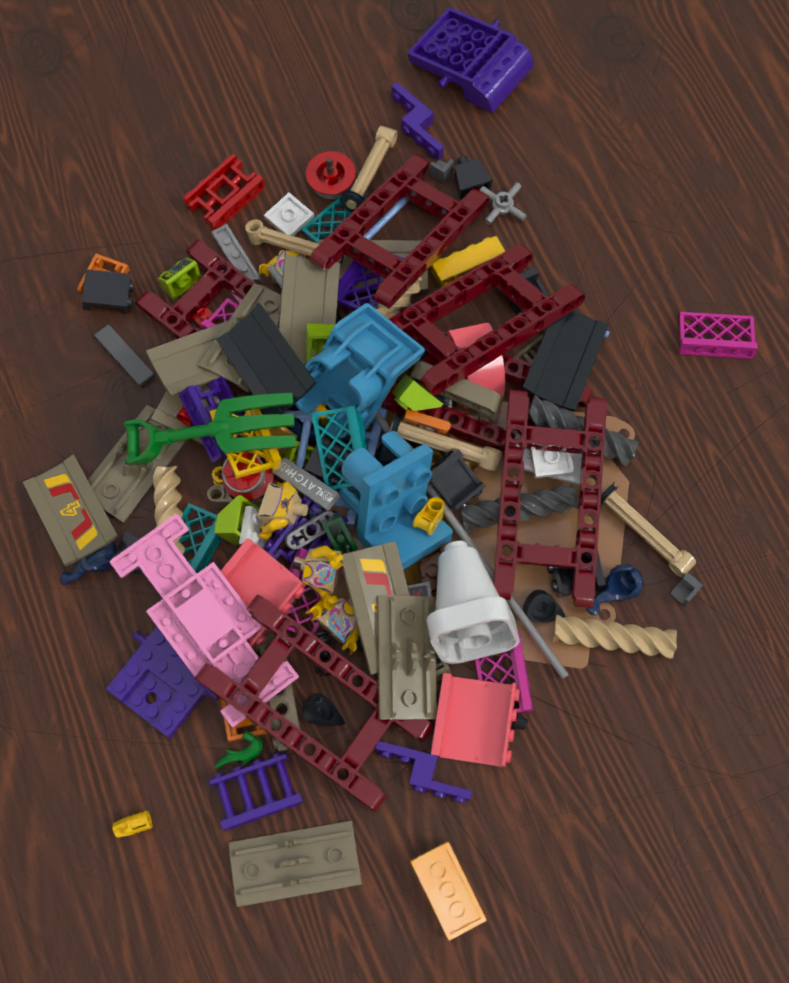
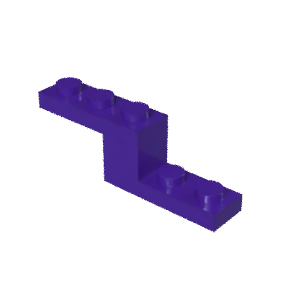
M396 82L392 85V98L409 112L401 119L403 133L414 139L415 143L418 146H422L430 156H434L437 160L441 159L444 146L425 131L433 123V112Z
M378 741L375 749L376 752H379V756L384 758H391V756L399 757V761L409 764L411 761L415 762L409 786L413 787L412 790L420 793H425V790L431 791L433 796L445 798V795L453 797V801L465 803V800L470 801L471 790L432 781L437 762L436 755Z

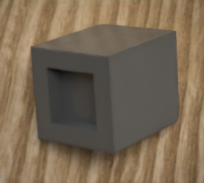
M440 159L436 164L434 162L430 163L429 176L442 184L454 172V160L452 159L447 164Z
M687 572L670 595L685 607L701 589L703 584Z

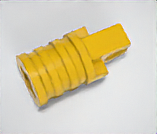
M148 810L113 823L112 829L116 838L152 829L153 826L151 816Z

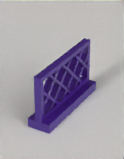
M353 261L339 280L337 307L343 305L352 310H357L361 307L360 303L370 301V305L375 308L378 302L374 301L375 294L371 295L369 290L378 288L383 282H380V276L376 273L365 275L364 272L368 268ZM377 277V283L367 284L366 280ZM365 282L366 286L355 289L356 283ZM368 292L369 296L358 299L357 293ZM354 294H355V297H356L355 300H352V301H346V300H345V298H346L347 296H350V295H354Z

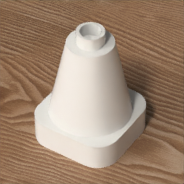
M454 541L447 544L444 548L445 551L438 558L436 611L427 617L430 642L443 662L456 664L506 652L515 648L520 642L515 618L507 601L499 596L477 550L468 547V544L464 541Z

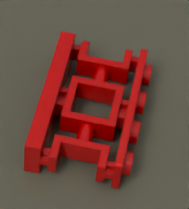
M234 154L226 158L218 168L213 169L208 177L201 180L183 198L185 206L192 212L200 207L207 213L204 216V221L206 224H209L212 230L227 223L265 189L262 176L253 172L247 177L240 171L243 168L242 161L237 160V156ZM230 172L235 175L232 180L226 177ZM240 181L246 185L241 190L237 186ZM225 184L232 192L222 200L215 192ZM205 194L210 198L206 203L201 200ZM218 204L221 208L215 212L211 207Z

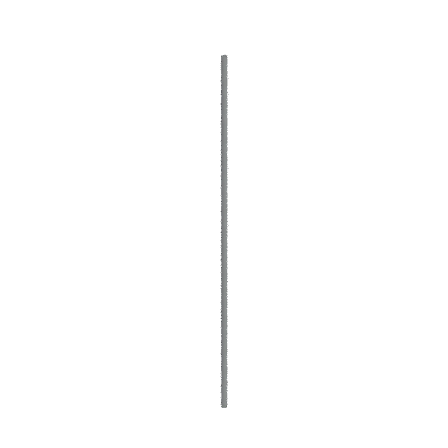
M270 265L268 267L269 272L282 288L283 277L274 265ZM378 410L374 418L384 432L387 433L390 426ZM428 483L427 492L430 496L442 499L433 485ZM445 503V517L460 538L468 544V547L477 550L493 582L494 570ZM511 595V600H506L563 680L569 674Z

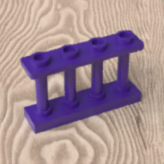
M283 752L276 753L271 756L272 759L256 760L252 762L250 767H236L232 769L233 773L227 775L220 773L212 777L213 780L208 781L211 787H218L226 814L224 816L225 820L220 821L222 830L228 831L304 803L301 794L293 792L284 764V762L290 760L288 754L283 755ZM275 765L285 792L284 799L279 801L273 799L264 770ZM257 772L266 801L264 802L265 806L259 808L253 805L245 776ZM235 779L238 781L246 808L244 809L245 813L239 815L233 811L225 783Z

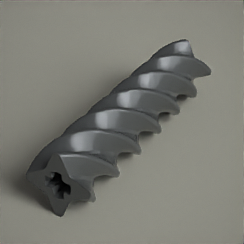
M535 395L528 405L527 420L532 419L538 427L584 431V417L575 416L567 409L557 408L550 401L540 400ZM605 428L604 456L609 459L618 458L622 465L627 466L634 459L639 442L626 439L622 434ZM589 441L590 446L598 447L596 441Z
M572 484L569 487L556 486L551 490L541 489L534 491L532 494L520 493L521 521H527L534 515L547 517L553 511L566 513L572 507L578 509L577 491L573 488ZM500 498L495 501H480L475 505L467 504L461 509V523L464 530L470 532L478 526L482 528L494 526L499 518ZM512 509L504 510L505 515L508 517L515 515Z

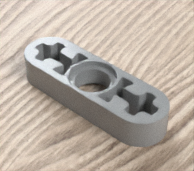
M324 511L287 533L285 536L286 546L291 549H299L326 533L324 528L321 530L320 525L316 521L318 520L319 523H322V520L326 519L325 516L330 517L335 513ZM313 524L316 527V532L314 535L309 536L306 528ZM300 535H303L306 538V540H304L303 537L299 538L297 540V545L290 543V541H292V536L299 537Z

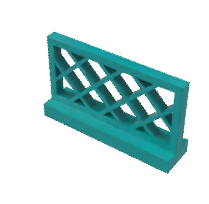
M340 197L301 228L302 233L314 243H318V239H321V237H328L334 231V226H339L343 222L334 221L335 216H344L345 220L351 214L346 209L344 211H335V208L342 206L339 200ZM332 216L331 222H322L324 217ZM331 226L330 232H321V227ZM312 227H318V232L310 233L308 230Z
M359 405L311 413L324 483L333 490L353 486L341 473L335 470L340 461H345L342 457L346 451L353 452L358 448H365L368 451L362 414L356 410ZM346 411L347 421L342 425L335 418L339 412ZM324 415L330 419L326 428L319 425L318 416ZM333 422L341 427L337 436L327 431ZM344 430L351 436L348 444L339 439ZM325 433L334 439L329 448L322 443ZM336 442L345 447L340 456L331 450ZM329 453L337 458L333 467L326 463L325 458ZM333 472L341 480L337 485L331 486L329 477Z
M189 503L181 518L189 528V534L181 537L179 542L181 543L191 538L193 546L186 548L183 556L185 558V553L194 550V558L187 562L198 574L208 566L223 538L214 533L218 515ZM191 510L196 511L199 518L189 521L188 516ZM209 518L215 520L212 526L205 528L204 520ZM200 522L202 529L192 533L190 525ZM204 534L205 539L203 542L195 544L194 537Z

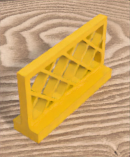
M217 409L209 411L212 421H214ZM260 409L245 411V416L262 415ZM268 429L251 431L250 434L246 432L239 434L244 437L271 436ZM277 449L262 450V452L260 450L248 451L254 454L251 461L241 457L243 452H240L239 455L234 453L226 454L235 478L267 469L275 471L280 469L281 457ZM258 455L265 458L267 463L259 465L254 461ZM241 461L248 464V467L245 470L238 471L236 465Z

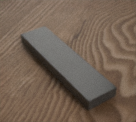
M109 324L94 335L139 387H142L155 376Z

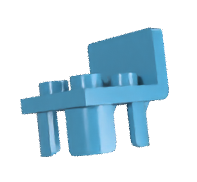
M366 303L340 320L332 329L322 351L307 362L305 368L308 371L312 370L310 374L316 384L295 405L305 414L311 413L323 403L332 410L359 405L356 410L362 414L364 430L366 431L397 377L419 361L425 349L374 307ZM346 411L339 412L335 418L342 425L347 421ZM333 422L327 431L337 436L341 427ZM344 430L339 438H343L349 433Z
M390 431L382 436L381 441L398 459L392 460L391 463L383 467L365 448L356 449L343 462L342 474L358 491L351 493L344 487L340 489L339 495L358 515L356 533L359 541L365 548L396 541L404 570L451 541L453 530L443 520L440 521L431 536L421 528H414L412 526L416 515L428 501L426 491L428 482L432 477L430 467L433 450L426 444L413 449L396 431Z

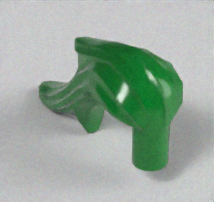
M246 730L242 738L250 742L249 746L238 751L226 749L227 754L216 763L214 770L234 761H242V766L246 765L261 752L263 741L260 737Z

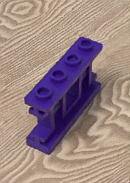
M223 377L212 380L208 384L210 389L208 392L202 393L198 385H192L185 388L179 394L194 426L208 424L212 421L209 411L215 410L219 406V404H216L214 396L217 395L220 402L224 399L234 398L228 383ZM206 399L209 407L205 408L201 400ZM242 412L234 413L237 416H243ZM239 434L237 435V438H243V437H244V436H241V435H239ZM200 437L212 463L227 457L219 447L215 437Z
M305 495L301 496V504H306L309 509L316 513L315 516L322 513L316 507L318 504ZM297 515L295 523L276 530L275 537L272 540H268L263 549L274 559L281 555L292 564L293 557L298 549L290 548L285 553L277 547L287 533L308 520ZM342 516L345 524L347 525V522H349V520ZM313 524L308 526L314 533L316 532V527ZM324 533L309 542L306 548H301L307 551L325 545L330 548L332 543L328 535ZM292 536V541H290V543L297 545V541H295L293 539L294 536Z

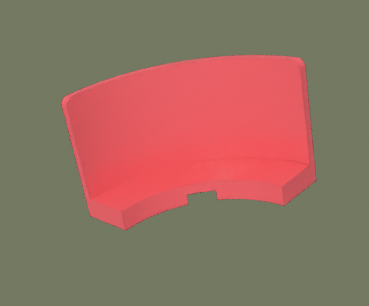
M489 323L450 330L447 337H450L451 341L459 348H467L475 343L478 338L493 329ZM502 355L464 379L493 390L504 397L505 369ZM460 404L463 410L470 408Z

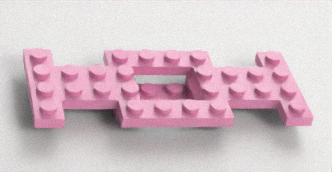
M176 513L109 562L121 578L139 567L163 598L146 612L194 677L204 664L207 663L213 667L216 666L240 684L259 658L246 640L259 631L262 626L251 617L252 615L246 610L247 606L214 562L198 574L193 570L173 543L189 531V528ZM288 661L281 664L258 696L264 703L299 677ZM239 694L237 703L240 706H244L247 698L245 695ZM227 705L220 711L232 728L246 718L230 705Z

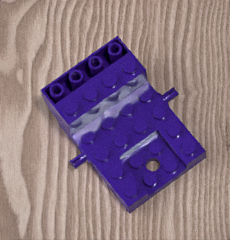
M450 7L407 52L410 63L443 77L437 83L440 88H444L448 82H454L462 86L467 102L491 113L496 110L534 67L533 58L529 50L516 40L514 34L498 28L500 26L498 20H494L490 25Z
M158 627L147 637L137 630L135 632L136 635L133 634L132 638L141 643L139 649L112 680L106 690L171 740L206 694L215 701L218 700V697L194 679V675ZM150 694L157 695V700L153 704L147 703V697Z

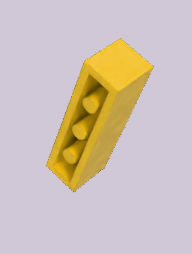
M497 236L488 237L476 245H469L460 252L456 251L446 258L437 259L432 264L431 273L439 287L442 288L488 260L502 254L505 250Z

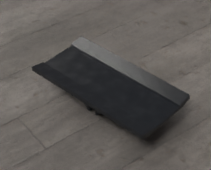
M259 302L229 332L216 339L253 395L292 393L294 405L316 384L311 374ZM293 405L263 408L267 415L283 414Z
M574 310L547 327L522 389L534 396L536 395L538 398L550 401L558 407L575 412L609 324L594 320Z

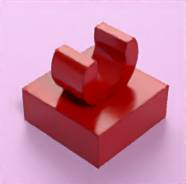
M206 306L198 310L192 318L201 329V323L205 319L208 320L213 313Z

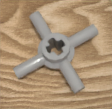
M515 183L508 193L500 192L497 195L484 186L480 189L493 201L492 206L494 209L484 220L488 225L493 222L498 214L506 215L509 212L524 221L527 215L513 206L514 201L512 199L521 188L519 183Z

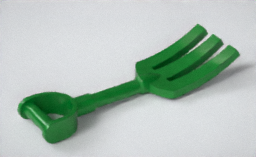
M263 394L224 399L216 410L214 421L204 425L175 430H159L157 426L143 420L124 421L123 427L127 428L128 459H125V465L147 464L159 455L163 445L206 436L215 437L219 447L226 454L295 448V436L233 438V435L245 432L293 427L294 414L232 417L233 413L293 405V394ZM139 427H146L150 437L149 445L146 451L140 455Z

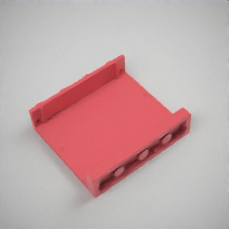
M249 538L244 541L221 570V573L247 607L256 594H259L287 614L292 608L291 603L295 598L298 599L302 596L306 586L304 582ZM262 626L259 631L246 641L250 643L251 647L261 646L267 639L265 635L269 630Z
M443 673L431 754L440 758L506 767V763L511 762L512 751L508 750L509 742L514 740L515 730H511L512 721L516 722L517 709H514L515 701H519L520 689H517L516 683L509 685L453 677L452 674Z

